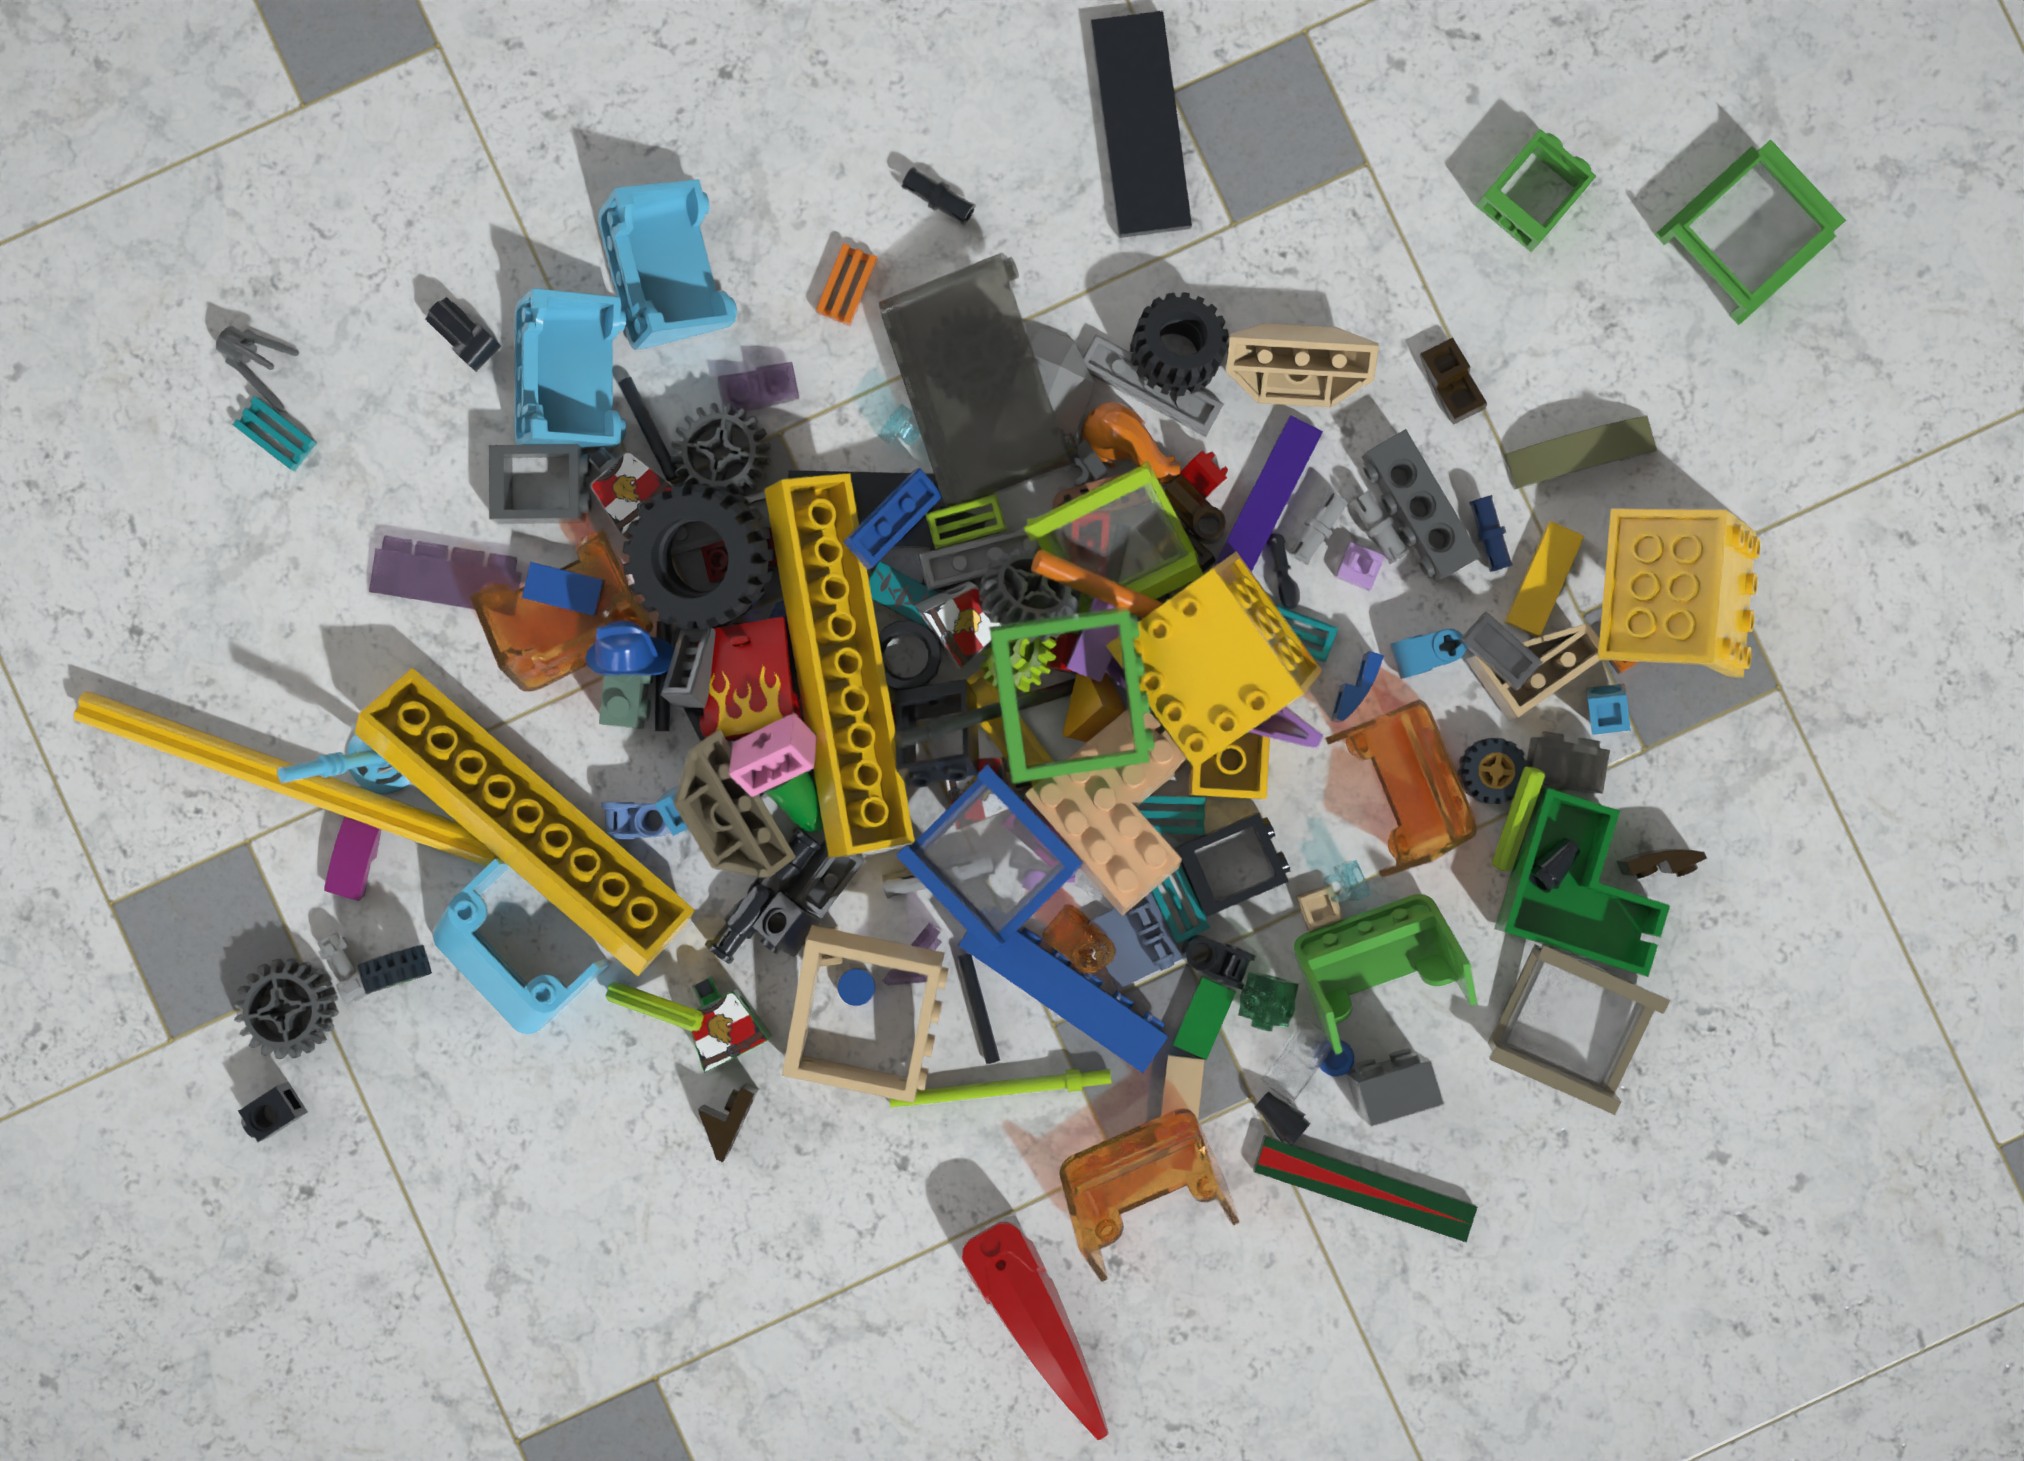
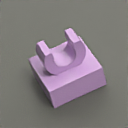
M1350 542L1335 578L1370 591L1385 555Z

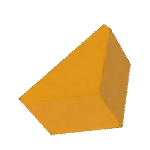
M1105 672L1101 682L1079 673L1076 674L1062 736L1087 743L1126 711L1107 672Z

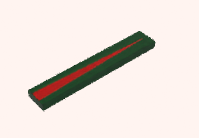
M1266 1135L1263 1136L1253 1167L1255 1173L1463 1242H1467L1478 1208L1475 1204L1297 1145L1291 1146L1287 1142H1281Z

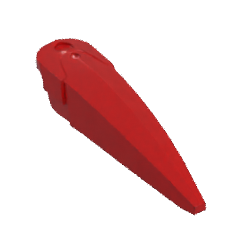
M998 1222L970 1238L963 1247L962 1260L969 1277L987 1305L990 1304L1026 1356L1068 1409L1097 1440L1106 1437L1109 1434L1082 1349L1054 1282L1045 1273L1047 1270L1033 1241L1028 1239L1016 1225L1010 1222Z

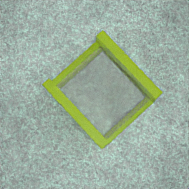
M1148 460L1143 462L1142 466L1037 518L1027 519V525L1024 526L1031 541L1037 539L1043 551L1152 599L1165 595L1204 575L1199 564L1197 552ZM1080 592L1078 613L1089 612L1094 598Z

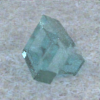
M901 403L876 435L887 444L892 442L896 436L910 446L921 432L907 422L913 411Z

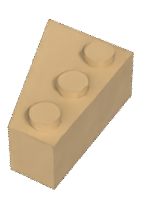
M1589 623L1521 642L1543 663L1518 690L1512 689L1477 656L1465 659L1507 719L1520 717L1601 660L1598 658L1599 637Z

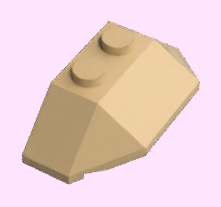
M1263 323L1229 334L1226 373L1231 378H1234L1257 403L1332 407L1352 395L1363 385L1366 386L1374 381L1379 343L1338 327Z

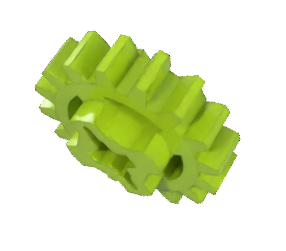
M1037 636L1031 643H1029L1027 638L1008 640L1015 694H1017L1019 689L1028 693L1030 683L1034 682L1038 686L1041 684L1039 676L1042 672L1045 674L1050 673L1051 670L1046 664L1048 661L1055 660L1056 658L1049 651L1056 646V641L1048 638L1045 643ZM990 641L989 648L981 650L980 654L985 656L987 660L980 664V668L987 672L984 675V679L990 682L994 688L998 689Z

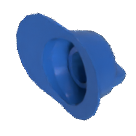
M616 621L596 630V641L587 651L586 662L588 667L594 672L603 675H658L669 670L675 649L667 641L651 637L648 632L634 622Z

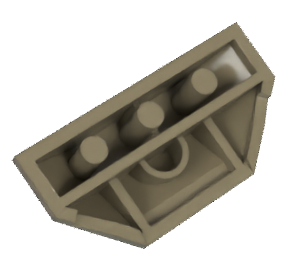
M717 730L689 749L673 804L712 868L769 878L795 859L796 856L759 794L751 797L729 775L732 748L722 731Z

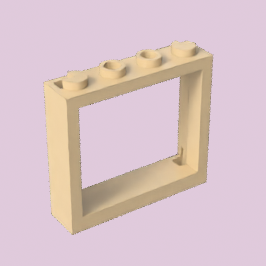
M812 925L805 943L782 1076L914 1103L917 1089L924 1090L929 1068L922 1067L924 1056L931 1057L935 1035L928 1033L930 1023L938 1024L942 1001L935 1000L937 988L945 990L949 968L942 967L945 952ZM822 954L928 975L908 1077L804 1056Z

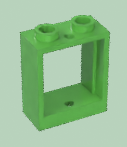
M1540 129L1476 204V207L1528 251L1532 252L1597 176L1591 171L1590 165L1584 159L1577 156L1574 157L1566 151L1559 138ZM1532 153L1574 187L1543 225L1500 191Z

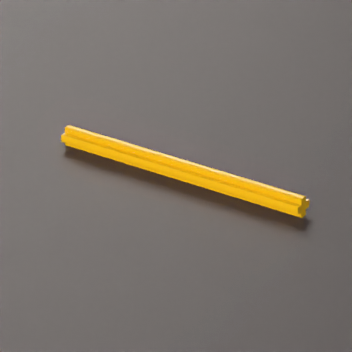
M85 691L78 699L79 706L74 711L75 721L486 867L494 859L499 858L462 825L453 820L332 777L324 778L321 775L282 783L278 778V769L295 764L92 692Z

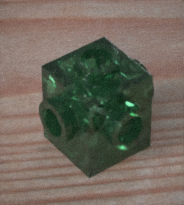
M1248 972L1245 988L1240 995L1238 1015L1251 1019L1250 1026L1260 1030L1272 1032L1273 1026L1289 1027L1290 1019L1293 1017L1296 1008L1295 999L1299 984L1270 974Z

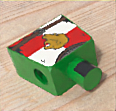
M712 976L692 986L701 1004V1007L696 1010L701 1011L704 1015L701 1028L698 1031H691L704 1073L768 1041L772 1037L769 1029L738 988L722 996Z

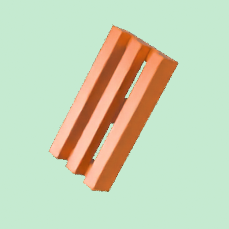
M843 243L816 308L817 314L851 327L877 263V256L868 255L860 249L856 248L855 250L850 248V245ZM848 256L852 257L832 310L827 309ZM860 261L866 263L846 315L840 314L841 308Z

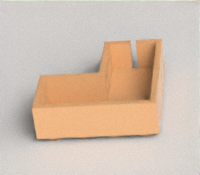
M1129 708L1068 759L1134 750ZM1150 712L1143 714L1145 729L1151 728L1154 739V750L1148 751L1150 762L1043 778L1025 793V804L1083 862L1080 866L1081 870L1122 916L1179 868L1182 860L1136 808L1185 766L1187 760L1166 730L1159 734L1161 724Z

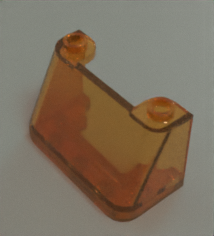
M604 529L582 537L575 549L578 560L560 568L605 580L596 616L522 598L524 587L513 591L510 586L497 582L489 583L482 587L480 591L470 595L498 668L520 690L531 692L542 689L588 666L586 662L587 651L595 643L596 630L600 627L616 621H631L648 633L652 631L653 623L648 611L641 605L642 600L640 596H634L629 586L633 582L629 574L625 575L623 562Z

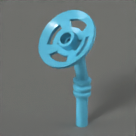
M354 735L351 739L347 754L335 752L334 754L320 755L315 761L278 769V778L282 783L317 775L326 778L345 774L347 769H349L352 777L360 786L371 792L382 794L397 792L411 783L402 775L392 783L377 784V778H390L400 772L357 735ZM365 766L368 769L364 776L358 767ZM390 766L392 767V769L386 773H378L379 768H388Z

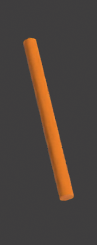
M1043 550L1038 551L1032 563L1031 569L1033 572L1116 608L1126 607L1130 614L1142 619L1164 604Z

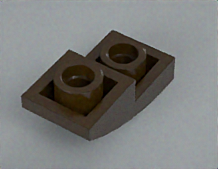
M1660 849L1634 854L1616 862L1623 875H1636L1637 879L1657 872L1658 868L1656 865H1659L1662 873H1675L1677 877H1681L1697 870L1696 863L1707 859L1703 851Z

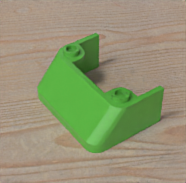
M1411 895L1304 933L1294 943L1296 960L1315 1013L1335 1055L1342 1052L1336 1024L1346 1020L1353 1010L1349 995L1416 971L1423 982L1431 986H1443L1456 981L1469 1005L1478 1004L1470 961L1436 903L1427 895Z

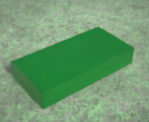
M1201 976L1172 1045L1207 1060L1236 991Z

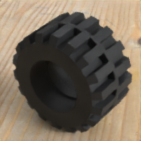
M1173 292L1166 294L1164 301L1160 297L1154 299L1151 307L1147 305L1143 310L1132 336L1130 352H1133L1131 356L1132 366H1139L1136 374L1140 379L1146 377L1148 379L1147 386L1154 389L1157 385L1162 388L1160 393L1168 395L1169 391L1173 390L1176 396H1184L1187 389L1191 394L1196 393L1201 385L1206 387L1211 382L1213 376L1215 377L1227 352L1228 344L1226 342L1229 338L1228 329H1223L1226 323L1223 316L1215 315L1217 308L1213 304L1209 306L1203 304L1205 298L1197 296L1195 300L1190 298V293L1182 292L1180 297H1176ZM1166 334L1182 335L1193 343L1197 353L1191 355L1176 354L1164 345L1161 336Z

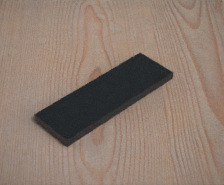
M1156 11L1091 20V32L1119 238L1191 229L1192 221L1164 12Z

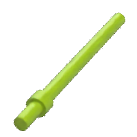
M1080 1068L1065 1070L1066 1074L917 1090L914 1103L889 1098L890 1107L893 1108L1068 1089V1092L1083 1091L1082 1087L1112 1084L1110 1069L1081 1072Z

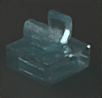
M1357 860L1345 861L1334 866L1336 874H1330L1323 879L1324 884H1331L1337 881L1341 886L1340 893L1331 897L1332 902H1343L1346 899L1348 901H1356L1372 894Z

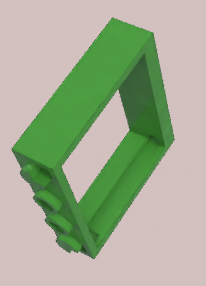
M1126 607L989 627L1010 776L1013 783L1150 762L1148 751L1154 750V739L1151 728L1145 729L1143 714L1149 713V702L1146 690L1140 691L1138 676H1144V664L1142 654H1135L1133 639L1139 638L1136 615L1130 616V612ZM1118 624L1134 750L1026 766L1008 640Z

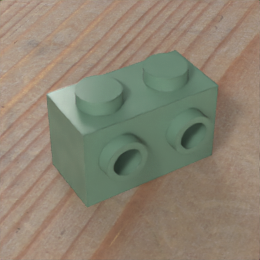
M604 675L599 724L644 729V723L649 721L651 701L647 699L648 684L652 685L654 675Z

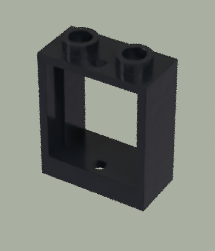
M966 679L895 691V734L915 728L916 720L958 712L964 713L977 709V696ZM978 724L962 729L963 754L917 762L916 743L903 748H899L896 745V771L908 787H926L933 782L945 780L962 781L968 776L978 775L980 773Z
M1253 813L1174 847L1176 853L1182 859L1181 865L1205 917L1289 882L1285 873L1291 870L1283 852L1276 853L1271 839L1275 838L1276 835L1268 817L1262 819L1259 813ZM1252 826L1273 873V877L1216 901L1195 854V850Z

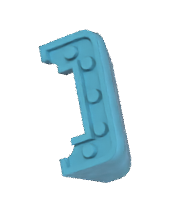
M699 179L616 187L600 208L598 217L599 229L617 297H621V309H624L626 312L625 330L627 338L634 350L651 348L728 328L736 321V303L732 297L728 296L727 292L716 291L700 229V224L703 222L705 214L709 212V199L707 194L702 192Z
M532 288L518 301L515 311L514 433L516 445L578 444L581 447H617L621 445V440H624L626 434V422L624 418H620L618 411L613 410V339L617 337L619 331L624 330L626 324V312L624 309H621V297Z

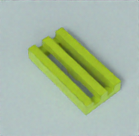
M997 494L926 513L935 550L1007 531ZM988 505H992L994 510L941 526H936L935 520ZM993 519L997 521L996 525L940 540L939 534Z

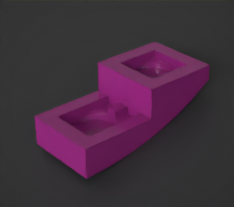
M344 817L332 852L324 891L356 901H360L365 896L370 865L377 857L382 829Z

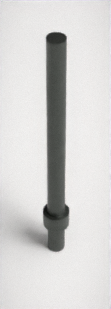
M1075 678L1016 696L1018 711L1072 695ZM1000 702L941 720L934 717L921 721L918 727L896 733L894 737L895 743L899 748L922 741L928 744L941 740L944 734L1002 717Z

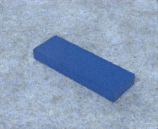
M917 468L843 542L867 570L873 568L944 495L922 469Z

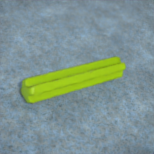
M1525 767L1522 771L1492 859V865L1501 871H1511L1514 868L1545 779V773L1538 768Z
M620 982L610 983L605 995L609 1002L689 1031H698L704 1018L701 1011Z

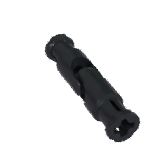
M795 826L792 830L794 835L788 841L796 858L775 873L780 882L777 893L775 894L772 888L761 884L765 878L757 877L747 891L748 895L735 904L724 918L725 924L714 939L707 940L705 946L713 954L726 963L731 964L734 961L733 955L745 939H751L757 930L752 926L779 891L784 894L788 891L802 873L801 867L814 850L819 851L822 847L800 828Z

